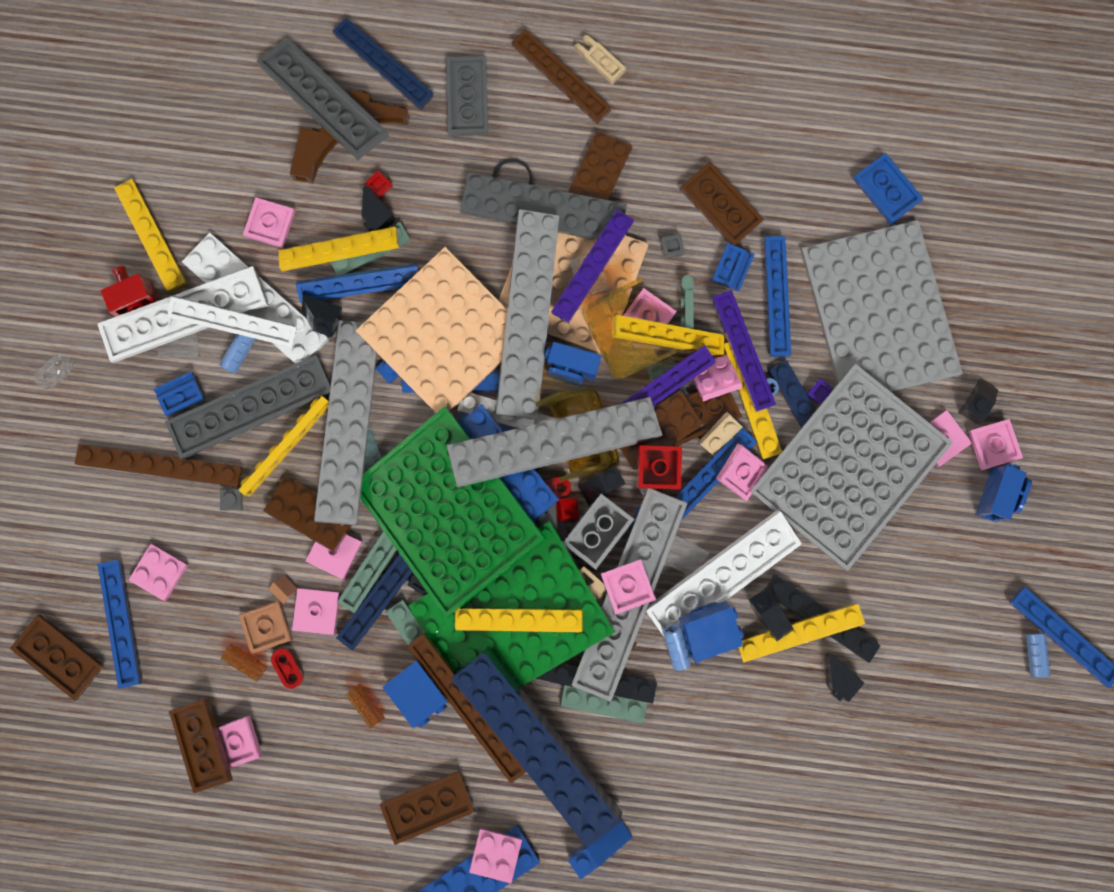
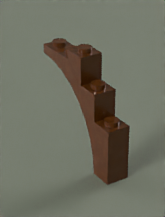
M350 90L349 96L379 124H409L410 116L408 109H405L403 106H388L380 101L373 103L368 92L364 90ZM322 126L320 131L313 127H308L307 129L300 128L290 169V175L293 180L313 184L318 169L325 157L339 143Z

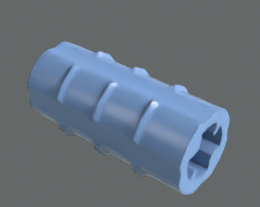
M236 334L219 366L236 374L251 349L255 338Z
M672 624L663 629L664 640L666 641L670 655L669 658L674 670L681 671L691 666L690 655L688 654L680 625Z
M1046 633L1026 634L1030 677H1050Z

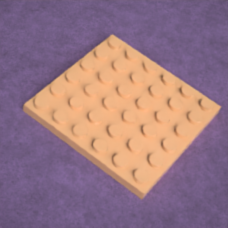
M558 233L547 335L608 357L615 338L612 337L613 316H623L648 248V243L628 236L624 237L568 324L553 315L551 311L596 243V240ZM512 266L499 298V302L506 309L508 306Z
M444 247L368 318L356 332L435 413L444 406L448 407L451 411L501 364L507 309Z

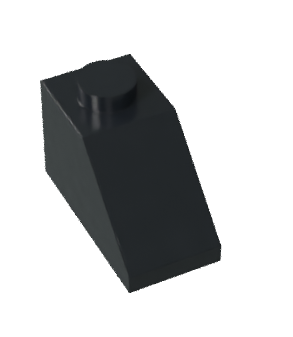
M365 186L363 188L361 215L364 220L363 226L369 232L388 228L396 221L394 215Z
M305 294L302 296V313L312 330L333 337L338 328L339 321H342V307Z
M979 379L959 413L976 424L984 421L996 403L998 389Z
M615 465L587 481L579 489L587 504L590 505L596 501L600 494L606 496L626 483Z
M767 589L749 599L753 612L776 642L794 630L780 605Z
M828 653L825 655L827 687L832 690L830 694L839 702L841 700L849 702L864 685V682L835 656Z

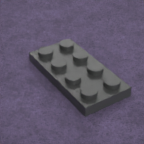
M486 56L446 57L448 135H489Z

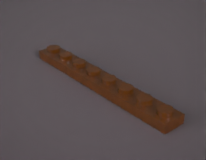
M78 444L75 465L232 487H240L243 470L241 466Z
M426 632L407 646L510 784L525 774L524 768L452 681L451 678L455 673L454 669Z

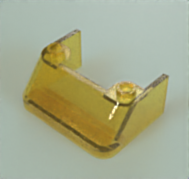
M642 278L611 291L589 303L583 310L585 322L611 375L616 379L628 377L677 353L676 349L657 357L654 350L648 346L635 349L631 340L612 337L613 316L619 315L618 311L627 306L628 296L626 291L640 284Z
M593 388L559 391L535 402L536 406L549 405L551 414L557 419L603 408L600 396ZM614 449L570 460V474L560 477V482L581 478L609 469L615 465L617 466L620 461L618 451Z

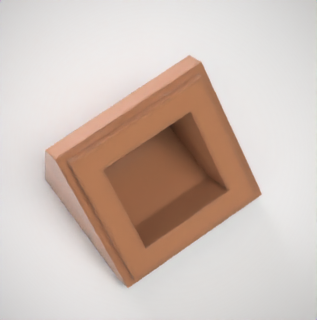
M283 575L272 583L269 590L282 604H285L297 592V587Z

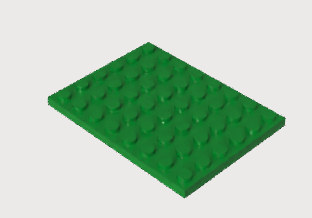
M446 406L363 474L361 500L445 618H449L544 541L546 537L500 477L457 487L447 445L471 440V438Z
M552 521L539 527L546 537L544 541L461 608L583 610V632L455 630V613L449 618H445L433 599L427 594L408 605L423 632H426L455 672L489 646L522 687L616 632Z

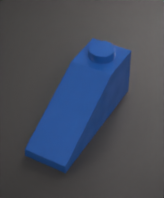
M621 820V823L587 847L583 844L568 855V862L581 880L603 864L633 837Z

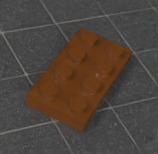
M596 130L568 192L609 200L633 146Z
M708 162L680 187V191L718 232L734 246L764 221V218L711 162Z
M682 390L654 407L662 432L661 438L620 448L633 470L637 469V445L672 446L704 426Z
M699 392L687 396V400L704 426L672 446L683 445L706 434L726 412L735 420L741 418L742 415L731 392L706 401L702 400Z
M286 476L263 511L335 553L352 525L315 522L317 493Z
M36 615L10 647L14 653L74 701L80 698L104 668L102 663L42 615Z
M209 698L170 710L169 714L193 793L232 781L233 777Z
M460 770L379 804L394 845L475 812Z

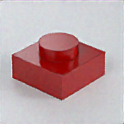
M378 170L364 183V186H367L379 200L393 187L392 183Z
M577 498L560 499L557 502L558 521L580 519Z

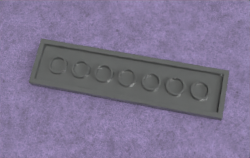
M288 38L256 61L258 66L356 160L362 158L389 137L388 131Z
M468 173L460 213L511 224H517L519 209L559 215L558 233L597 241L616 210L624 214L626 213L627 204Z
M314 355L165 421V424L180 459H186L310 404L316 398L320 399L321 396L330 395L331 385L319 357Z

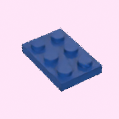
M886 153L853 178L890 225L923 200V197Z

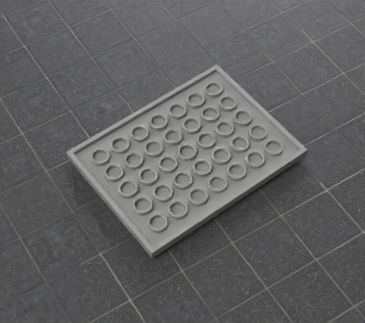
M918 220L801 249L837 384L853 364H857L890 392L963 374Z
M853 364L749 492L772 511H781L789 525L844 570L848 571L953 442L857 364Z

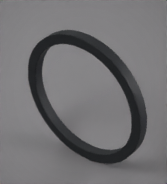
M519 159L503 160L495 167L492 177L495 178L498 169L502 165L515 162L526 168L529 173L528 185L532 184V173L529 166Z

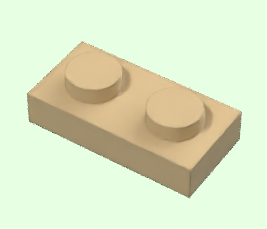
M726 412L698 442L715 456L736 435L742 426Z

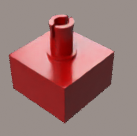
M118 266L119 271L116 268L112 270L117 283L100 290L109 313L116 317L160 301L153 284L139 273L129 277L125 266Z
M637 445L636 487L681 489L682 447Z

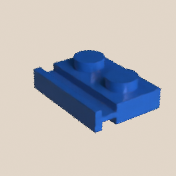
M727 243L712 282L739 292L755 254L748 253L744 249Z
M188 372L153 389L167 417L205 399L192 372Z

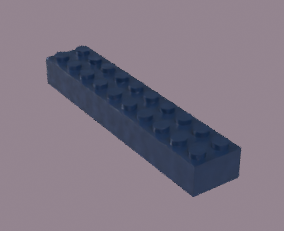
M489 646L454 673L451 678L452 681L587 847L621 823L622 811Z

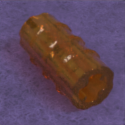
M230 644L221 656L223 661L256 682L267 669L265 664L233 644Z
M361 684L345 694L370 729L385 718L380 708L377 707L374 700L371 699Z

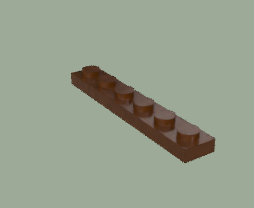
M525 29L512 41V46L596 124L611 111V107L529 31Z

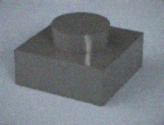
M681 234L661 238L664 259L685 255Z
M239 489L220 490V511L243 510V494Z

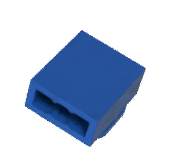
M553 342L552 347H548L545 354V363H548V377L576 386H582L584 380L595 382L602 355Z
M1014 464L991 469L976 515L993 522L1011 520L1013 514L1020 513L1025 506L1032 486V479L1026 477L1027 472L1021 471L1020 467Z
M726 601L703 605L693 609L688 615L679 617L688 653L695 663L743 646L741 640L743 632L736 622L738 618L737 611L734 606L729 605Z
M418 660L382 687L413 729L417 725L422 728L430 721L429 716L436 712L438 715L447 708L445 703L448 700Z

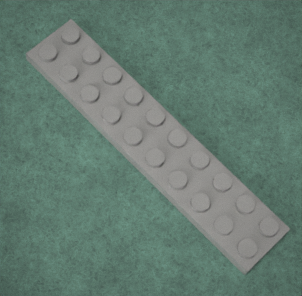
M518 210L496 415L538 419L559 215Z
M340 320L338 325L315 522L358 525L377 362L375 350L356 332L364 322Z
M648 397L447 445V450L456 485L461 487L659 439L662 437V432L651 398Z
M648 488L617 568L641 560L654 592L687 503ZM608 593L606 594L602 609L616 632L584 651L571 686L610 702L612 701L649 602L615 614Z

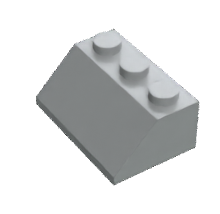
M600 494L566 538L564 544L580 559L596 570L634 521V518Z

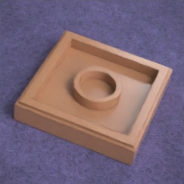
M280 601L239 614L251 655L293 640Z

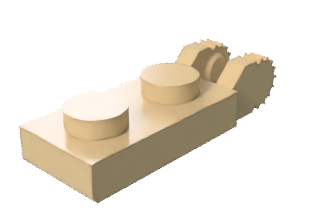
M585 34L582 40L588 45L590 50L587 51L580 43H576L574 45L576 52L581 57H584L595 70L613 85L626 72V67L599 42L596 43L590 36Z

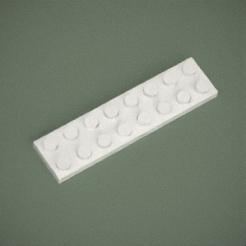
M211 233L182 261L205 283L249 268ZM258 276L268 306L247 314L297 326L293 347L273 343L295 364L314 356L329 339L324 334L313 331L307 319Z
M253 266L173 295L245 314L268 306ZM171 297L98 323L109 360L112 363L209 327L167 317Z
M777 510L649 604L646 613L664 637L663 629L672 624L680 625L679 617L688 615L693 609L703 605L726 601L799 547L801 542L781 511Z

